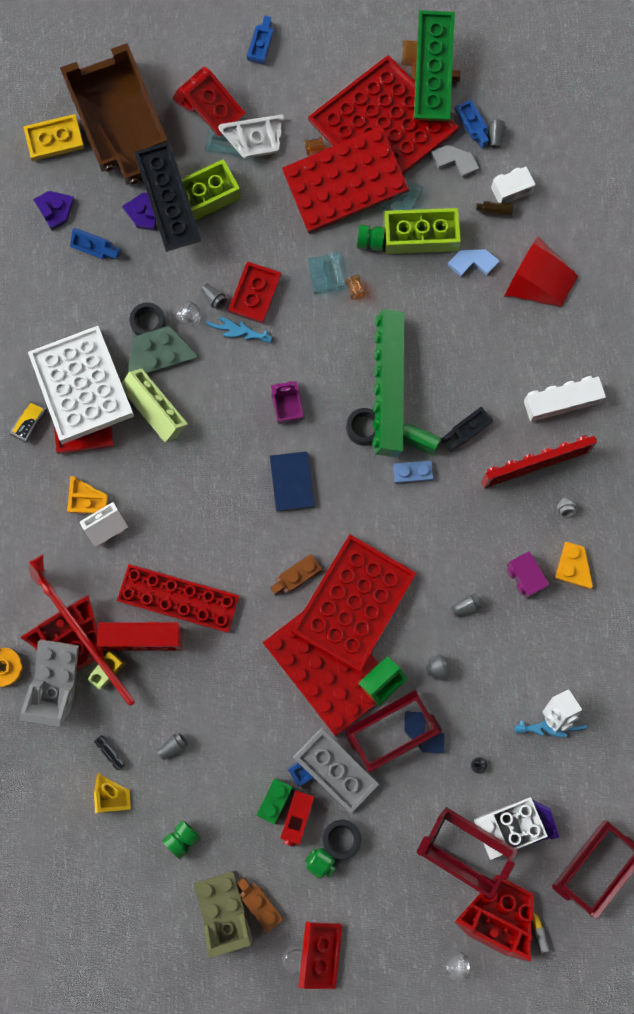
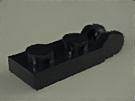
M481 406L454 426L441 440L445 443L454 435L458 437L459 440L452 443L448 448L452 452L493 423V419Z

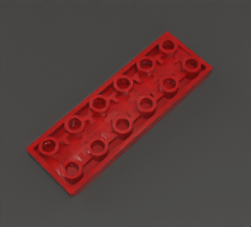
M128 564L117 602L229 633L240 595Z

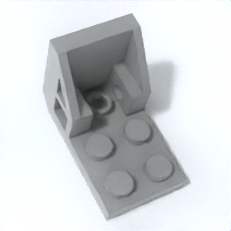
M41 639L38 641L35 677L29 685L21 710V721L61 726L70 713L74 700L79 652L78 645Z

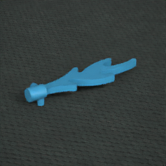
M219 317V320L224 322L225 325H217L206 321V324L212 328L228 330L229 332L223 333V336L227 338H236L248 334L245 340L261 339V341L267 343L272 341V336L267 335L268 331L265 330L263 334H259L249 329L242 321L239 322L241 327H238L234 322L224 317Z
M546 720L531 726H525L524 721H520V725L514 726L515 733L533 732L543 736L544 733L540 730L543 729L555 737L566 738L568 736L561 732V730L554 732L553 728L548 726ZM572 726L566 731H580L588 726Z

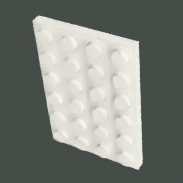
M98 326L28 352L61 444L134 417Z

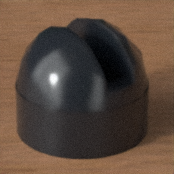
M477 757L472 760L471 768L475 773L480 774L486 771L488 765L484 758ZM475 763H484L485 767H475Z

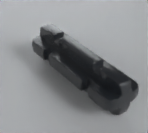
M101 735L95 739L94 743L98 748H101V752L108 761L113 763L112 766L117 771L121 770L125 766V762L122 758H119L118 753L110 743H107L106 738Z

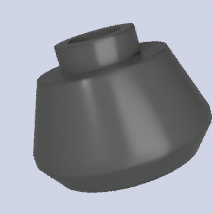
M437 654L429 660V664L426 665L428 676H432L434 680H447L449 670L445 657Z

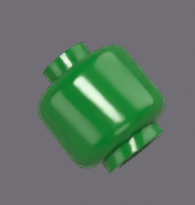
M323 848L313 849L304 861L307 863L306 870L318 879H322L325 875L329 878L336 868L333 866L335 858L329 855Z

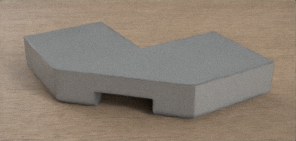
M449 145L431 151V156L438 169L455 163L462 178L479 170L475 159L469 152Z

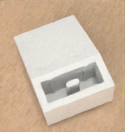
M531 797L474 819L477 826L515 849L548 837ZM483 843L490 860L503 855Z

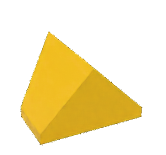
M97 772L94 788L95 813L130 810V790Z

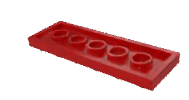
M584 435L573 443H570V441L564 442L556 449H552V447L546 448L538 455H534V453L523 457V460L518 462L511 460L500 468L493 466L487 469L481 481L482 486L485 489L590 453L597 443L595 435L591 437Z

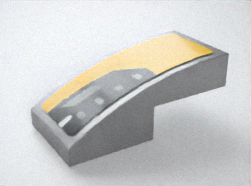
M30 401L14 423L10 435L27 443L35 433L37 424L46 415L47 409Z

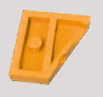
M70 476L68 513L94 514L107 506V494L96 490L91 485L78 480L74 476Z
M570 542L564 543L554 579L585 589H592L593 585L585 547Z

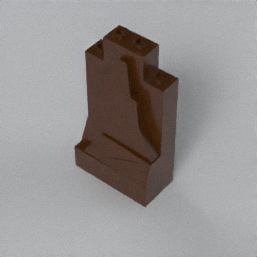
M126 43L111 49L112 58L82 69L79 68L77 62L60 67V70L101 172H109L119 166L126 185H134L142 180L134 152L168 141L129 45Z

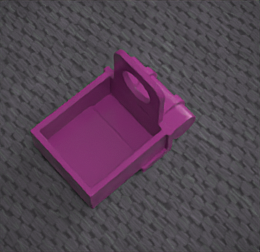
M297 381L271 385L272 401L275 407L277 423L283 424L304 420Z

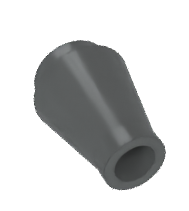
M492 120L489 125L491 148H501L507 128L502 120Z
M208 283L202 286L201 292L212 308L218 310L224 307L227 302L224 293Z
M469 594L457 604L451 606L455 617L478 612L477 610L481 609V605L476 594Z
M181 733L173 734L157 752L161 759L165 760L168 757L185 751L188 743Z

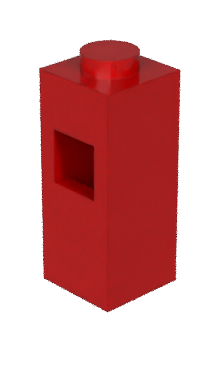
M299 791L294 792L280 839L284 840L283 844L295 847V844L300 845L314 796Z

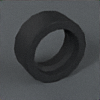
M141 303L134 307L130 313V326L136 336L164 328L166 325L163 311L154 303ZM152 312L158 317V325L152 330H141L137 326L138 317L143 313Z
M359 408L353 411L346 423L348 437L352 442L361 446L371 445L375 436L374 431L369 437H360L353 430V424L359 417H369L374 421L375 412L368 408Z
M336 820L330 823L324 830L323 846L333 858L340 860L349 859L359 850L361 835L358 828L350 821ZM338 827L349 829L354 837L352 847L345 852L336 851L330 844V835Z

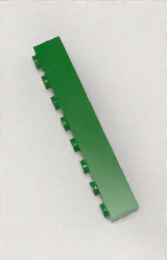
M382 309L379 315L375 317L377 332L375 333L374 342L377 345L374 353V360H376L374 377H376V383L373 393L376 395V401L373 405V412H375L373 430H375V436L372 446L375 448V455L397 457L403 452L404 312Z

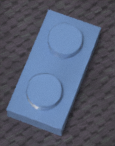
M431 461L393 464L395 484L433 481Z

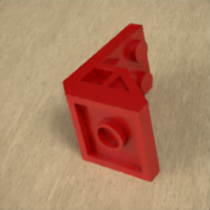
M205 66L180 86L172 98L178 105L190 112L196 110L218 137L222 135L218 128L220 124L237 122L246 114L211 70Z

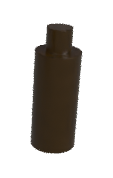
M484 201L483 204H476V211H482V214L512 217L513 204Z

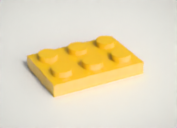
M76 114L23 126L32 161L84 149Z

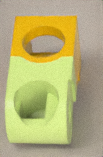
M109 651L104 657L115 674L126 664L113 651ZM99 665L88 678L99 690H102L110 681Z

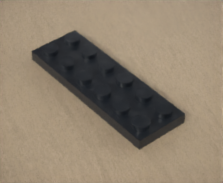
M166 142L135 151L134 154L166 252L201 242L170 143Z

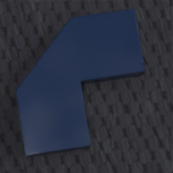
M405 711L404 732L413 740L425 733V716L422 712ZM444 733L419 745V749L423 753L444 754Z

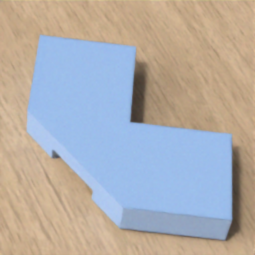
M486 249L460 250L448 262L447 266L462 277L474 265L487 276L499 264V260Z

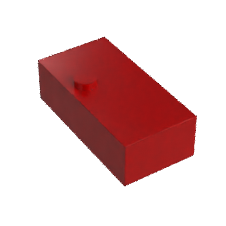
M98 622L97 647L103 651H182V626L178 622Z

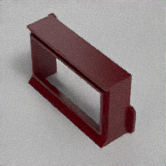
M414 690L345 729V736L352 749L358 751L368 772L371 773L441 734L442 729L435 716L428 713L417 691ZM416 701L431 729L369 763L355 734Z
M448 807L438 816L429 837L424 836L417 849L419 856H423L491 900L498 891L502 881L508 879L515 866L513 860L518 853L517 849ZM445 820L508 858L496 882L434 844Z
M607 820L601 822L552 884V889L567 901H574L595 919L601 915L634 872L633 854L592 908L566 887L609 831L634 852V841L630 837L623 835Z

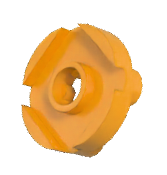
M0 648V663L7 664L6 671L0 672V687L2 688L14 684L20 678L24 669L21 657L9 648Z

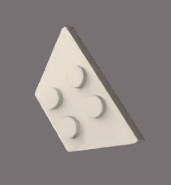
M281 114L220 124L218 128L244 159L275 154L279 151V138L282 131L281 123L284 116Z

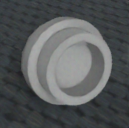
M568 498L561 499L557 505V511L561 517L568 518L576 513L577 507L575 502Z

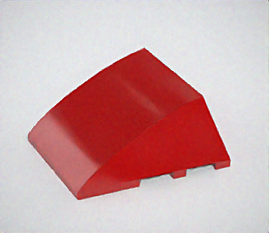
M538 236L516 271L504 297L510 298L512 296L525 301L528 299L538 301L541 304L561 307L578 275Z
M88 594L66 607L100 654L103 655L102 649L97 647L98 631ZM59 611L20 637L34 647L35 650H37L40 639L78 645L77 671L95 660Z
M496 875L492 880L496 882L499 875ZM503 880L492 900L480 893L455 920V923L469 937L505 956L531 962V924L533 920L534 894L508 880Z

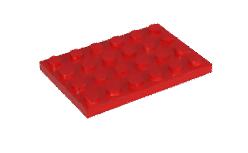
M382 126L282 167L308 234L409 192V188Z
M349 534L291 633L360 673L415 577L416 572Z
M301 612L262 643L336 737L377 704L358 683L379 663L370 654L360 673L295 636L291 631L301 616Z

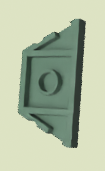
M170 326L133 337L128 373L141 368L145 373L197 358V355Z

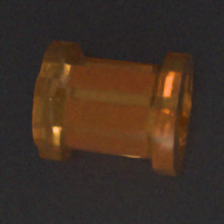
M322 136L314 140L304 139L307 156L310 153L325 150Z
M359 275L351 276L345 280L351 292V299H359L366 295V290L361 285V277Z

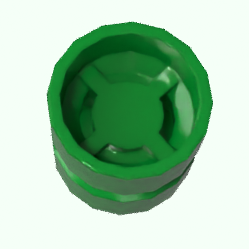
M359 225L357 249L367 250L368 247H371L372 250L382 251L385 227L376 226L371 229L370 226Z
M184 820L174 828V833L170 832L162 840L164 845L178 859H181L188 852L189 846L193 847L201 839L196 831Z

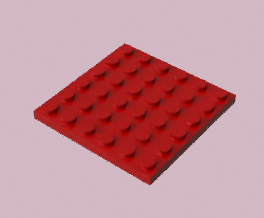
M389 55L308 116V121L332 146L382 126L402 174L406 173L459 130V127L451 118L449 122L414 120L415 81Z

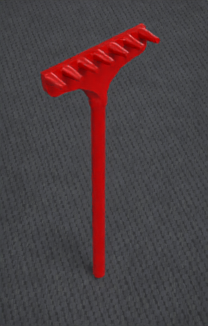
M40 555L30 561V577L37 585H41L44 594L51 599L129 706L134 705L135 700L58 597L55 589L43 576L44 556Z

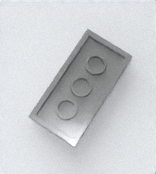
M322 727L293 756L350 814L379 785Z

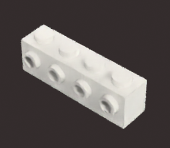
M588 376L576 383L569 381L561 387L550 386L542 392L538 390L529 392L524 399V404L530 422L602 403L606 396L599 376L595 378Z

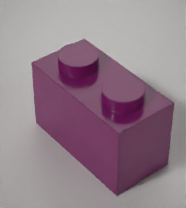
M530 551L507 564V573L511 579L514 578L518 585L516 587L521 596L524 595L525 598H528L549 585Z

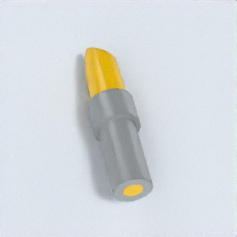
M533 912L532 923L535 937H537L541 953L547 952L549 948L544 928L542 927L539 915Z

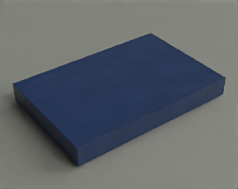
M307 451L271 455L270 464L276 512L314 508Z

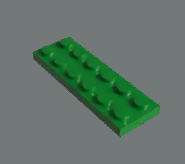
M419 10L414 120L450 121L455 12Z

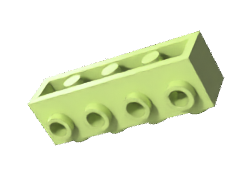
M142 368L129 372L121 383L126 396L165 443L177 439L188 423Z

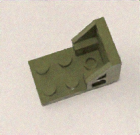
M234 871L194 883L205 923L203 927L209 959L250 946L252 943L251 931Z

